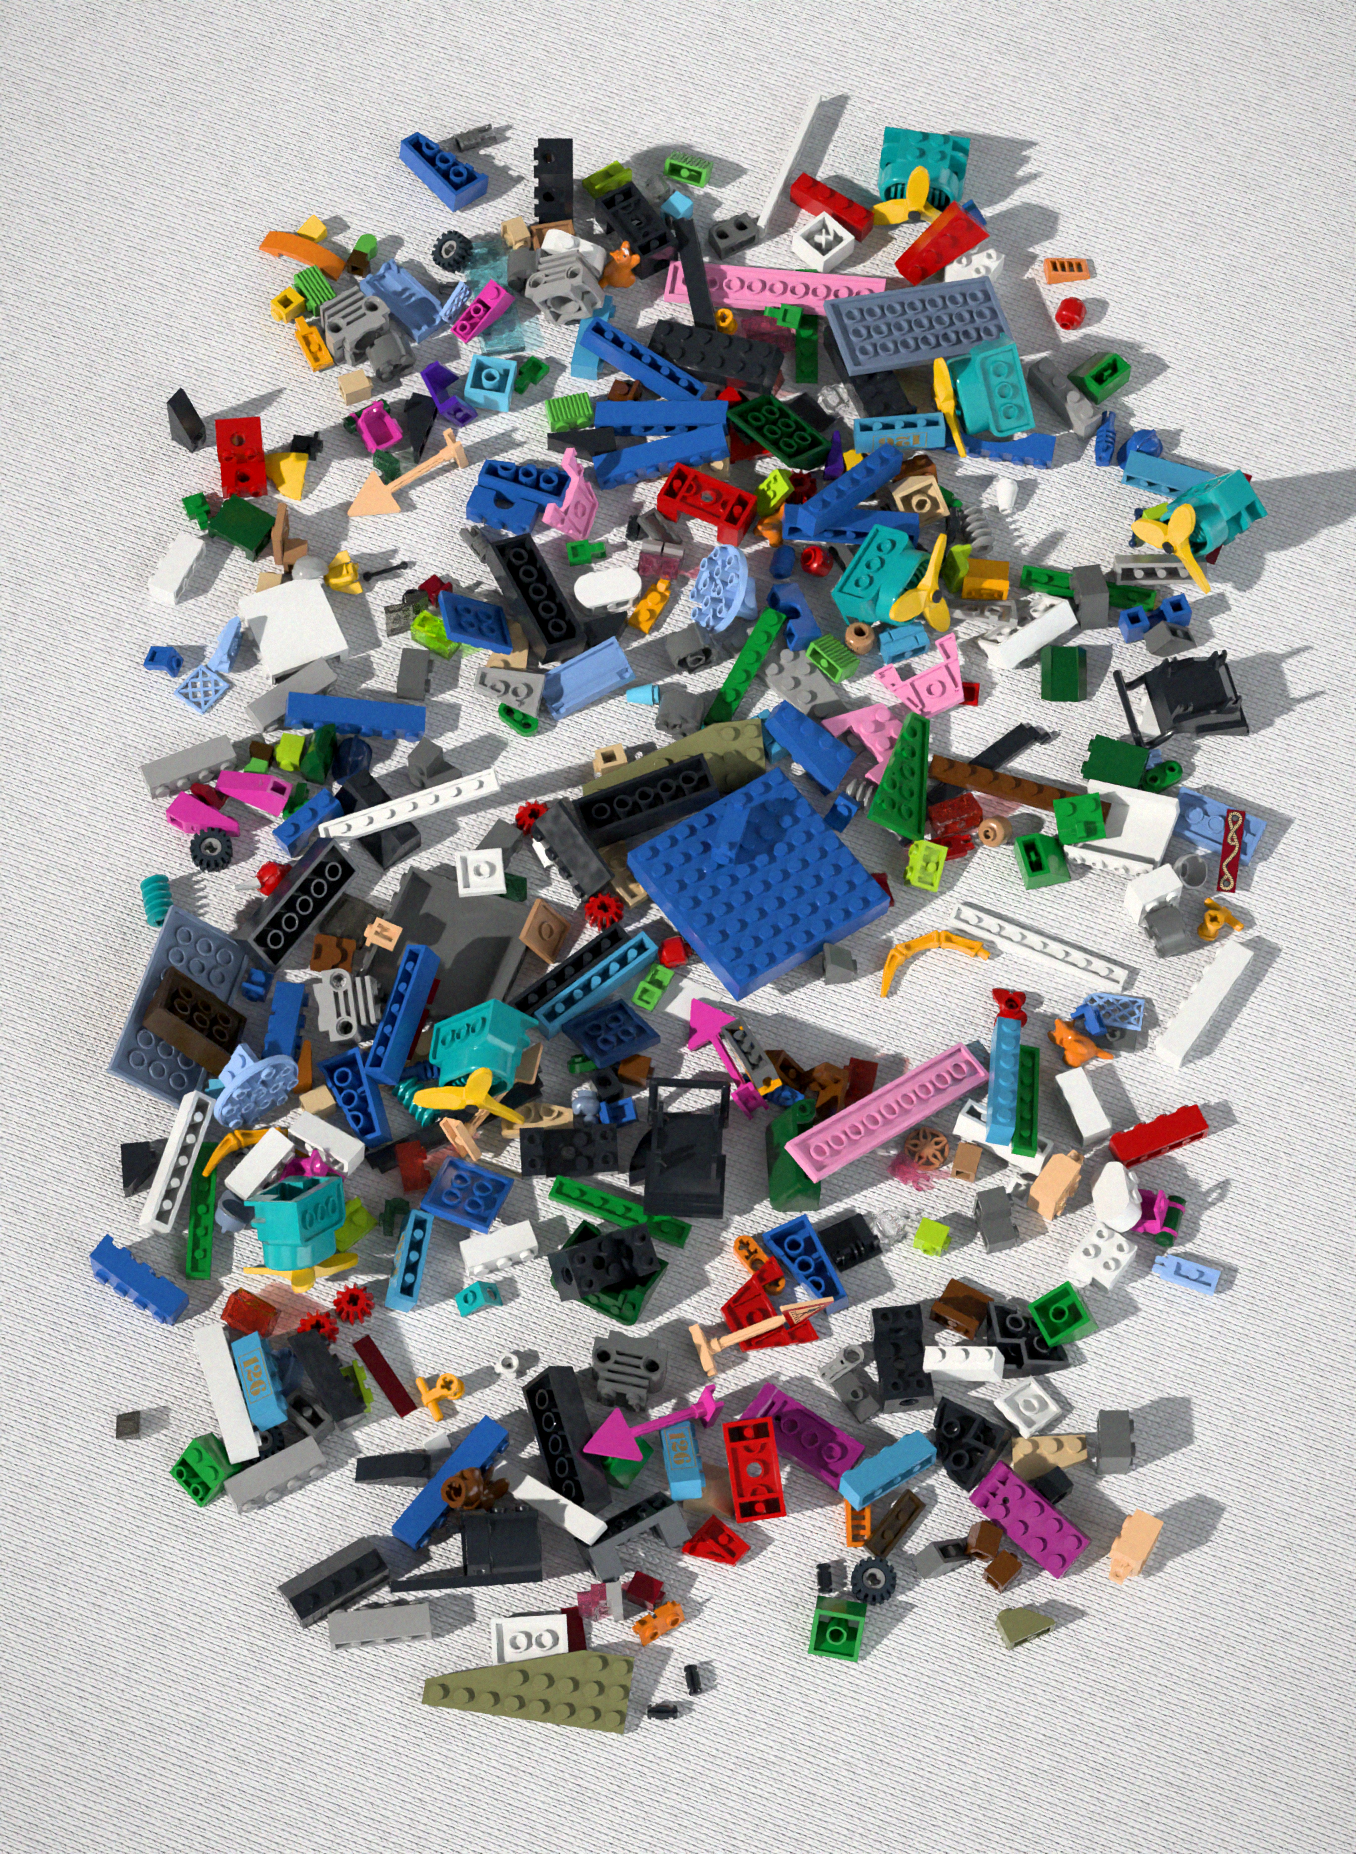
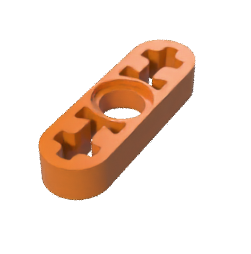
M741 1235L735 1239L733 1246L734 1255L752 1276L757 1271L752 1267L753 1262L761 1260L766 1263L769 1258L750 1236ZM740 1244L744 1246L749 1245L748 1251L752 1255L750 1259L746 1250L740 1251ZM784 1276L776 1280L779 1281L777 1288L774 1285L770 1287V1284L763 1287L764 1291L770 1296L780 1295L785 1288Z

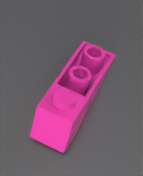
M491 279L450 331L467 344L502 316L516 298Z
M221 770L214 789L279 817L289 798L293 784L273 775Z
M181 791L166 810L167 822L185 833L200 834L199 830L201 829L204 832H208L207 827H211L212 831L216 827L219 828L220 833L224 830L226 836L229 835V837L239 838L241 835L239 823L231 816H224L217 808L200 802L199 798L193 794L188 795Z

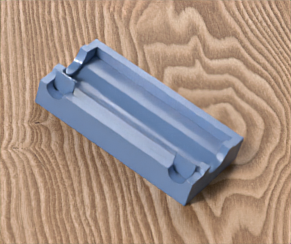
M393 258L388 262H384L379 272L375 275L368 274L360 282V291L367 297L377 296L382 299L391 311L388 316L418 344L447 323L439 315L443 309L442 303L402 266L399 267Z
M613 636L543 674L546 677V682L542 695L552 716L558 721L637 677L619 642Z
M1182 786L1176 797L1179 801L1180 813L1171 835L1221 855L1227 809H1237ZM1245 813L1239 863L1248 867L1266 829L1267 822Z

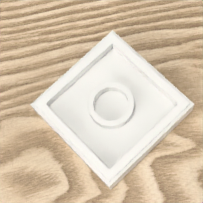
M502 848L455 852L459 897L506 893Z
M1032 1376L1017 1384L994 1402V1405L1026 1440L1063 1413V1410Z

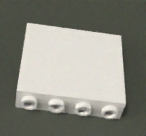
M317 577L292 580L238 599L239 608L236 609L237 615L241 622H245L247 626L245 628L246 636L249 641L253 640L255 657L257 660L261 659L263 675L265 679H270L272 685H275V678L305 668L321 656L324 660L338 656L340 661L349 658V648Z
M1090 779L1087 785L1088 794L1099 792L1100 800L1112 803L1105 825L1107 839L1069 846L1064 845L1066 860L1074 864L1091 865L1096 869L1113 870L1118 874L1134 875L1137 878L1159 868L1180 813L1178 799Z

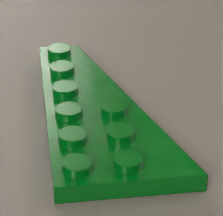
M915 712L907 714L866 818L913 841L924 840L930 720Z

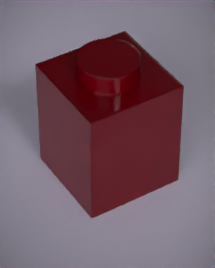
M636 1570L626 1590L627 1601L651 1612L654 1611L656 1605H662L666 1596L664 1582Z

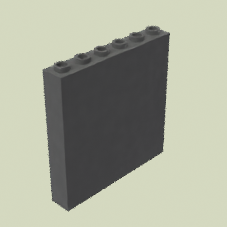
M410 866L408 872L403 873L399 883L401 887L398 893L394 892L392 896L390 911H386L382 918L403 928L393 952L374 944L372 950L366 952L363 960L365 965L362 971L359 970L356 977H361L365 980V976H371L378 980V983H381L383 987V997H380V1001L387 1004L407 944L427 945L441 958L434 977L441 980L432 1005L425 1004L424 1007L430 1010L427 1019L441 1022L494 998L505 1003L529 951V947L519 939V936L532 908L493 894L459 897L458 882Z

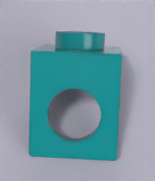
M476 1281L454 1296L461 1317H467L484 1305L498 1307L503 1305L496 1283ZM487 1288L493 1292L495 1300L489 1296Z

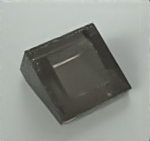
M141 1411L116 1415V1440H141Z

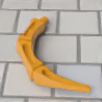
M934 930L912 940L899 943L890 950L883 970L880 997H887L898 967L905 963L914 953L921 950L937 949L938 947L954 949L972 958L978 955L985 961L990 957L991 953L983 948L984 943L982 941L964 938L945 930L941 932Z
M275 1128L288 1139L287 1129ZM236 1129L233 1133H228L213 1152L202 1175L207 1177L230 1152L257 1144L269 1129ZM295 1148L294 1153L298 1156L310 1158L309 1155Z

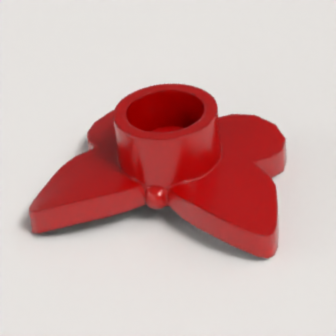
M993 988L991 991L992 996L1000 1006L994 1026L999 1016L1020 1020L1021 1028H1023L1028 1019L1027 1014L1021 1010L1026 1001L1025 993L1016 991L1011 994L1008 990Z

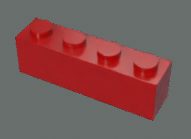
M802 172L791 185V203L815 217L825 211L853 235L856 241L862 243L872 231L875 213L808 174Z
M1197 1104L1192 1106L1184 1105L1172 1114H1161L1152 1122L1147 1124L1142 1122L1134 1126L1132 1130L1115 1133L1110 1138L1108 1149L1115 1162H1119L1129 1169L1206 1138L1209 1126Z

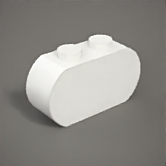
M557 229L547 231L540 248L547 252L549 256L578 249L597 271L599 277L608 257V253L602 247Z
M613 567L606 571L589 572L586 575L580 576L574 586L575 607L586 617L634 609L641 600V578L635 570L629 567Z
M1108 1162L1099 1167L1091 1177L1092 1196L1096 1217L1116 1233H1121L1132 1228L1142 1215L1140 1204L1142 1198L1137 1189L1139 1181L1133 1171L1130 1172L1123 1164Z

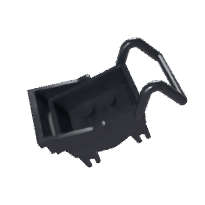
M1222 650L1220 655L1218 651H1214L1210 657H1188L1178 660L1175 656L1170 662L1168 658H1165L1159 666H1155L1152 670L1143 673L1130 682L1124 681L1120 670L1113 672L1114 681L1136 746L1152 750L1168 741L1174 734L1196 731L1197 736L1249 735V727L1241 706L1243 699L1241 695L1238 696L1228 664L1225 663L1228 655L1226 650ZM1143 684L1146 686L1161 733L1144 742L1138 729L1127 691L1134 690Z
M660 1077L650 1079L647 1123L653 1126L651 1150L646 1152L643 1215L723 1219L726 1154H722L723 1130L729 1127L731 1084L728 1081ZM659 1087L721 1090L720 1115L719 1105L716 1104L714 1105V1115L663 1112L664 1102L659 1101L658 1106Z

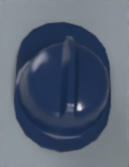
M358 735L344 739L336 749L332 764V775L339 785H343L347 779L364 768L369 772L372 749Z

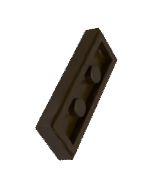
M905 1489L862 1547L875 1559L878 1556L881 1557L880 1561H884L927 1505L910 1489Z

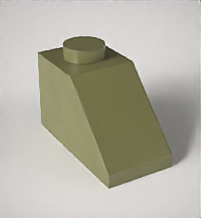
M1010 1607L1002 1610L998 1614L999 1616H997L995 1623L1008 1651L1053 1632L1056 1625L1054 1619L1022 1607L1016 1609Z

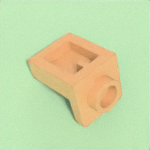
M377 917L374 924L369 923L364 933V936L367 937L365 945L370 947L371 943H374L393 952L403 928Z

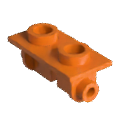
M674 1600L672 1602L667 1601L654 1610V1614L657 1616L655 1619L648 1614L634 1622L635 1625L632 1626V1630L636 1635H639L643 1647L685 1621L680 1604H677Z

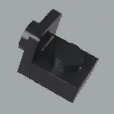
M315 431L313 437L294 434L290 452L306 453L309 457L308 460L316 461L318 453H322L323 440H320V432Z

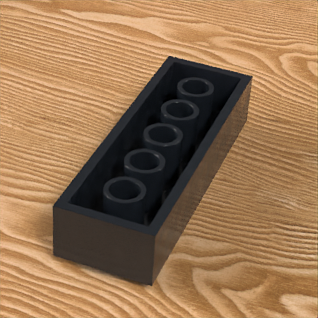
M658 319L647 347L697 380L768 396L771 395L785 358L783 352L776 344Z
M831 326L824 327L823 345L860 418L913 414V409L893 370L849 376Z
M526 533L489 543L484 560L541 665L582 654L587 637L531 534Z
M703 753L575 799L572 801L581 829L597 850L700 812L719 801L720 796Z
M318 837L232 939L259 970L276 973L361 872L360 868L334 838Z
M549 1366L522 1387L549 1485L553 1491L595 1516L613 1503L599 1455L583 1451L586 1444L593 1437L577 1378L573 1366Z

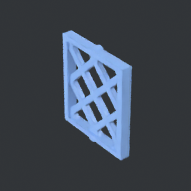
M460 281L439 313L448 324L452 325L473 293L469 286Z
M201 664L174 691V695L203 715L224 694L230 685ZM205 671L211 677L202 678V672ZM214 680H217L223 686L214 687ZM203 681H211V687L203 688ZM191 682H200V688H192ZM187 684L189 685V689H183ZM212 690V697H204L203 691ZM189 692L190 699H186L181 693ZM192 692H200L201 698H192ZM201 701L202 707H197L193 702Z

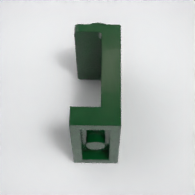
M233 494L229 500L223 502L217 515L212 516L208 521L209 537L214 539L217 535L245 551L246 559L254 563L271 542L272 527H275L276 518Z
M1096 734L1095 739L1091 738L1087 752H1090L1088 761L1084 760L1080 773L1083 774L1082 778L1088 782L1092 779L1139 790L1150 758V750Z

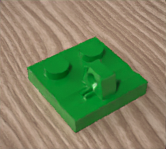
M1099 792L1053 800L1060 846L1107 839Z

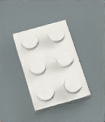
M566 1614L490 1619L493 1666L568 1653Z

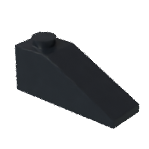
M180 387L166 402L171 438L193 453L197 447H201L206 441L205 425L186 392Z
M413 392L410 400L407 399L405 402L404 412L407 417L414 463L419 464L439 410L431 396Z
M613 427L547 433L548 450L565 454L566 448H575L577 455L574 456L575 458L593 463L592 457L617 451Z
M400 1453L357 1458L355 1483L424 1488L431 1478V1455Z

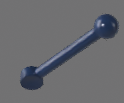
M1141 508L1134 510L1136 521L1143 515ZM1134 532L1132 533L1131 540L1128 542L1132 548L1137 546L1136 534Z

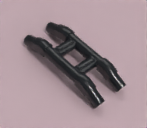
M951 507L950 518L945 519L947 540L939 574L950 546L955 540L956 532L960 528L958 507Z

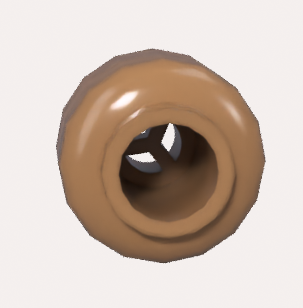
M854 622L846 629L844 641L847 650L859 656L869 653L874 644L875 634L873 628L865 622Z
M1000 815L985 819L978 828L980 840L988 847H997L1007 843L1013 834L1010 821Z

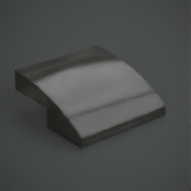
M427 591L404 595L405 603L384 606L387 637L410 631L429 619Z
M343 892L317 928L320 933L356 940V950L360 951L367 940L364 933L368 924H374L377 917L382 919L384 912L355 896Z

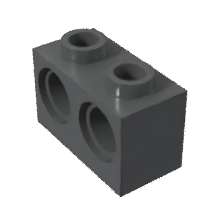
M747 212L731 217L721 224L718 223L712 226L708 232V243L720 260H724L758 244L759 229Z

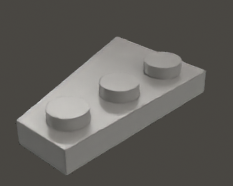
M947 600L950 617L1017 628L1018 618L1015 600Z
M478 666L473 686L475 691L537 718L546 677L542 674Z

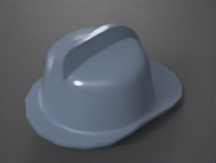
M226 1190L219 1199L215 1212V1220L222 1227L221 1233L224 1234L227 1230L238 1233L243 1230L254 1218L255 1207L244 1206V1201L231 1190Z

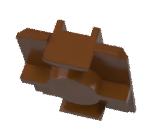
M317 933L314 938L310 970L321 972L338 968L351 973L357 944L356 940Z

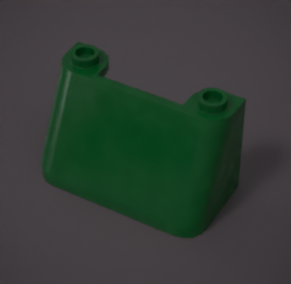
M815 1099L798 1100L766 1127L765 1141L769 1201L771 1207L777 1212L819 1210L821 1180L814 1183L784 1148L788 1141L813 1128V1118L816 1111Z
M583 1219L561 1249L602 1235L597 1226ZM594 1257L592 1263L594 1268L598 1270L600 1268V1260ZM657 1257L661 1269L643 1276L624 1279L600 1288L601 1291L574 1300L623 1325L632 1326L637 1322L667 1271L669 1262ZM551 1274V1285L557 1290L553 1274Z

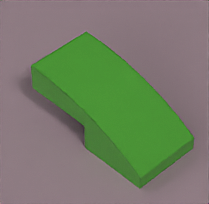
M653 962L644 981L641 980L631 1002L652 1012L666 992L675 973Z

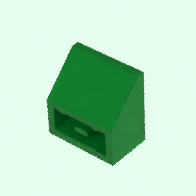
M1098 351L1069 373L1067 379L1093 403L1099 405L1129 382L1131 366L1117 353Z
M1041 833L1015 838L1013 852L1026 891L1071 881V876L1057 838Z
M211 1432L194 1438L169 1473L202 1508L225 1490L223 1481L240 1473L244 1467L239 1462L230 1464L226 1447Z
M641 1436L634 1439L643 1456L642 1461L599 1455L607 1484L627 1490L653 1454V1448Z

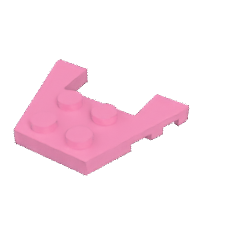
M566 448L561 466L571 477V482L566 490L563 506L559 508L556 503H548L542 521L577 541L587 540L599 503L590 482L584 480V468L581 463H577L574 457L577 455L575 448Z
M953 632L935 641L944 659L940 664L904 682L901 681L892 663L874 672L876 679L908 708L927 719L965 701L956 638Z
M883 703L823 720L819 726L835 738L849 729L880 762L865 775L871 784L878 789L903 724Z

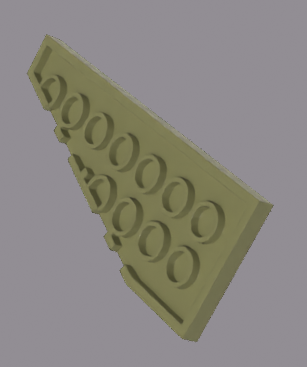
M752 718L708 725L676 742H672L612 772L583 784V797L703 753L718 792L736 791L766 774L761 719Z
M582 1650L426 1678L422 1705L624 1735L635 1657Z

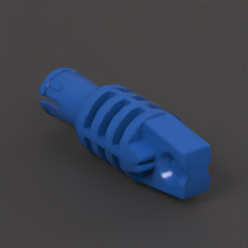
M1107 411L1102 412L1101 427L1098 428L1096 433L1094 451L1096 466L1109 467L1113 457L1116 431L1114 429L1116 414L1113 411H1109V418L1107 417Z
M423 1060V1062L417 1061L414 1063V1066L403 1068L398 1084L405 1079H411L415 1076L420 1083L425 1080H437L440 1077L441 1068L431 1064L428 1060Z
M744 1073L742 1077L746 1084L752 1082L749 1076ZM784 1084L775 1088L772 1092L762 1095L766 1101L789 1108L798 1100L805 1099V1095Z

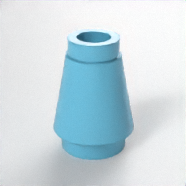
M650 683L627 689V702L654 706L655 703H660V687Z

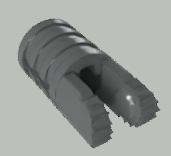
M491 123L462 132L461 134H455V142L459 152L463 153L476 147L479 148L497 142L496 136L481 139L479 135L492 129Z
M477 525L471 526L470 531L468 528L460 529L459 534L482 564H487L484 558L490 543L489 539H487Z

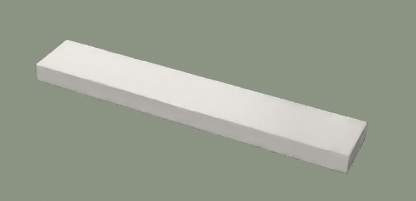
M502 1458L493 1465L494 1473L491 1484L498 1479L506 1477L510 1481L507 1494L527 1506H532L533 1510H538L539 1514L590 1546L608 1528L605 1522Z

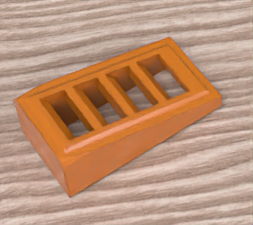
M1044 258L1043 269L1047 285L1090 279L1086 259ZM1077 266H1081L1083 272H1079ZM1070 267H1073L1074 272H1070Z
M304 1040L297 1064V1079L299 1082L293 1088L294 1094H305L313 1090L311 1041Z
M844 1498L846 1548L862 1547L871 1534V1503L864 1507V1510H851L852 1505ZM864 1515L865 1520H851V1516ZM851 1525H865V1530H852ZM852 1535H866V1540H852Z

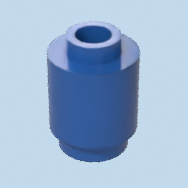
M780 545L774 551L769 572L774 578L783 580L791 576L796 559L795 550L788 545Z

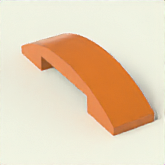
M269 231L259 247V250L278 258L283 254L312 267L317 265L324 277L336 282L347 266L346 262L324 247L305 238L285 232Z

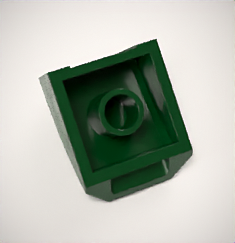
M1052 645L1041 649L1039 657L1041 699L1050 702H1080L1087 700L1086 650L1080 646Z
M334 723L320 727L310 737L309 747L300 766V772L306 782L325 785L336 749L338 748L336 725Z

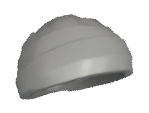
M308 554L296 560L292 570L293 580L320 577L328 574L329 569L326 562L320 556Z
M1184 854L1174 862L1172 867L1183 884V889L1194 890L1200 888L1207 879V864L1199 854Z

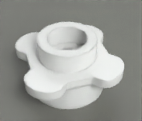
M504 1352L499 1363L495 1364L494 1369L497 1373H503L508 1379L512 1380L516 1378L518 1369L523 1367V1360L510 1352Z

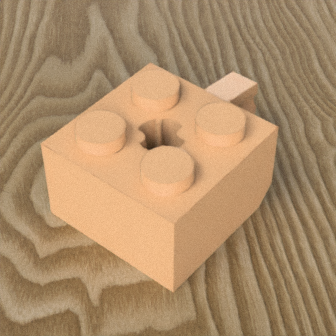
M1072 1150L1067 1156L1062 1153L1053 1155L1031 1186L1027 1206L1052 1221L1056 1214L1060 1216L1067 1205L1065 1201L1068 1196L1073 1197L1079 1188L1078 1183L1082 1177L1079 1173L1085 1157L1075 1150Z
M1138 1508L1133 1516L1128 1514L1120 1535H1117L1111 1547L1109 1557L1112 1560L1109 1566L1111 1570L1108 1579L1122 1585L1128 1576L1135 1577L1140 1575L1159 1538L1163 1521Z

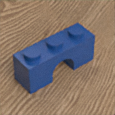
M475 485L466 505L467 519L475 523L490 525L498 530L503 529L512 532L517 536L532 533L539 517V504L517 498L513 507L500 509L496 507V491Z
M797 583L773 585L766 601L771 609L786 615L790 619L783 632V637L790 651L808 650L810 643L820 638L822 634L811 609H809L803 592Z
M1183 593L1163 599L1162 604L1150 612H1145L1142 605L1121 611L1118 627L1127 644L1144 639L1143 635L1161 621H1167L1184 627L1189 626L1192 610Z
M324 788L273 830L272 833L276 843L291 858H294L309 845L308 837L319 824L340 818L345 814L340 802Z

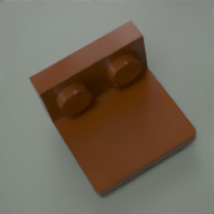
M824 1062L801 1073L799 1083L806 1085L809 1090L818 1091L815 1117L813 1118L814 1126L845 1108L844 1098L849 1087V1071L828 1062Z
M951 1278L939 1301L935 1300L929 1319L973 1341L987 1316L988 1301L994 1302V1299Z

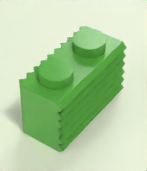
M674 150L666 159L663 176L704 188L710 181L714 163L713 161L709 162V160L705 161L704 158L701 160L700 157L689 156L688 153L685 155L684 152L680 153V151Z
M317 265L294 275L292 287L305 299V309L307 312L312 311L314 317L321 315L320 306L324 302L337 297V294Z
M586 391L580 394H572L571 396L545 400V414L551 432H566L575 427L583 429L594 424V412L588 392Z
M827 633L812 641L805 654L836 684L853 676L860 663V659H857L850 650H847V647H844L839 640L831 636V633Z

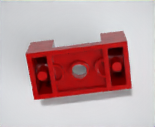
M260 416L216 419V445L218 462H220L223 499H230L233 494L238 497L254 498L267 496L266 463Z
M677 462L657 495V510L665 519L676 524L683 512L717 527L718 542L724 545L729 544L739 547L757 515L758 497ZM708 495L711 496L713 500L710 502H705L701 498L703 496Z
M772 1416L722 1423L737 1524L786 1517ZM756 1462L760 1464L762 1471L758 1477L748 1475L747 1467L750 1463Z

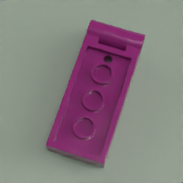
M769 1382L763 1385L737 1420L772 1416L777 1453L836 1492L839 1490L842 1474L849 1469L853 1470L865 1454L866 1446Z
M1003 1460L998 1461L969 1496V1500L1000 1529L1004 1530V1533L1057 1580L1063 1578L1093 1542L1087 1534Z

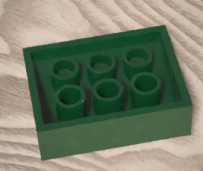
M772 393L770 396L763 394L728 410L725 414L789 468L807 471L818 468L825 464L832 447L830 441Z

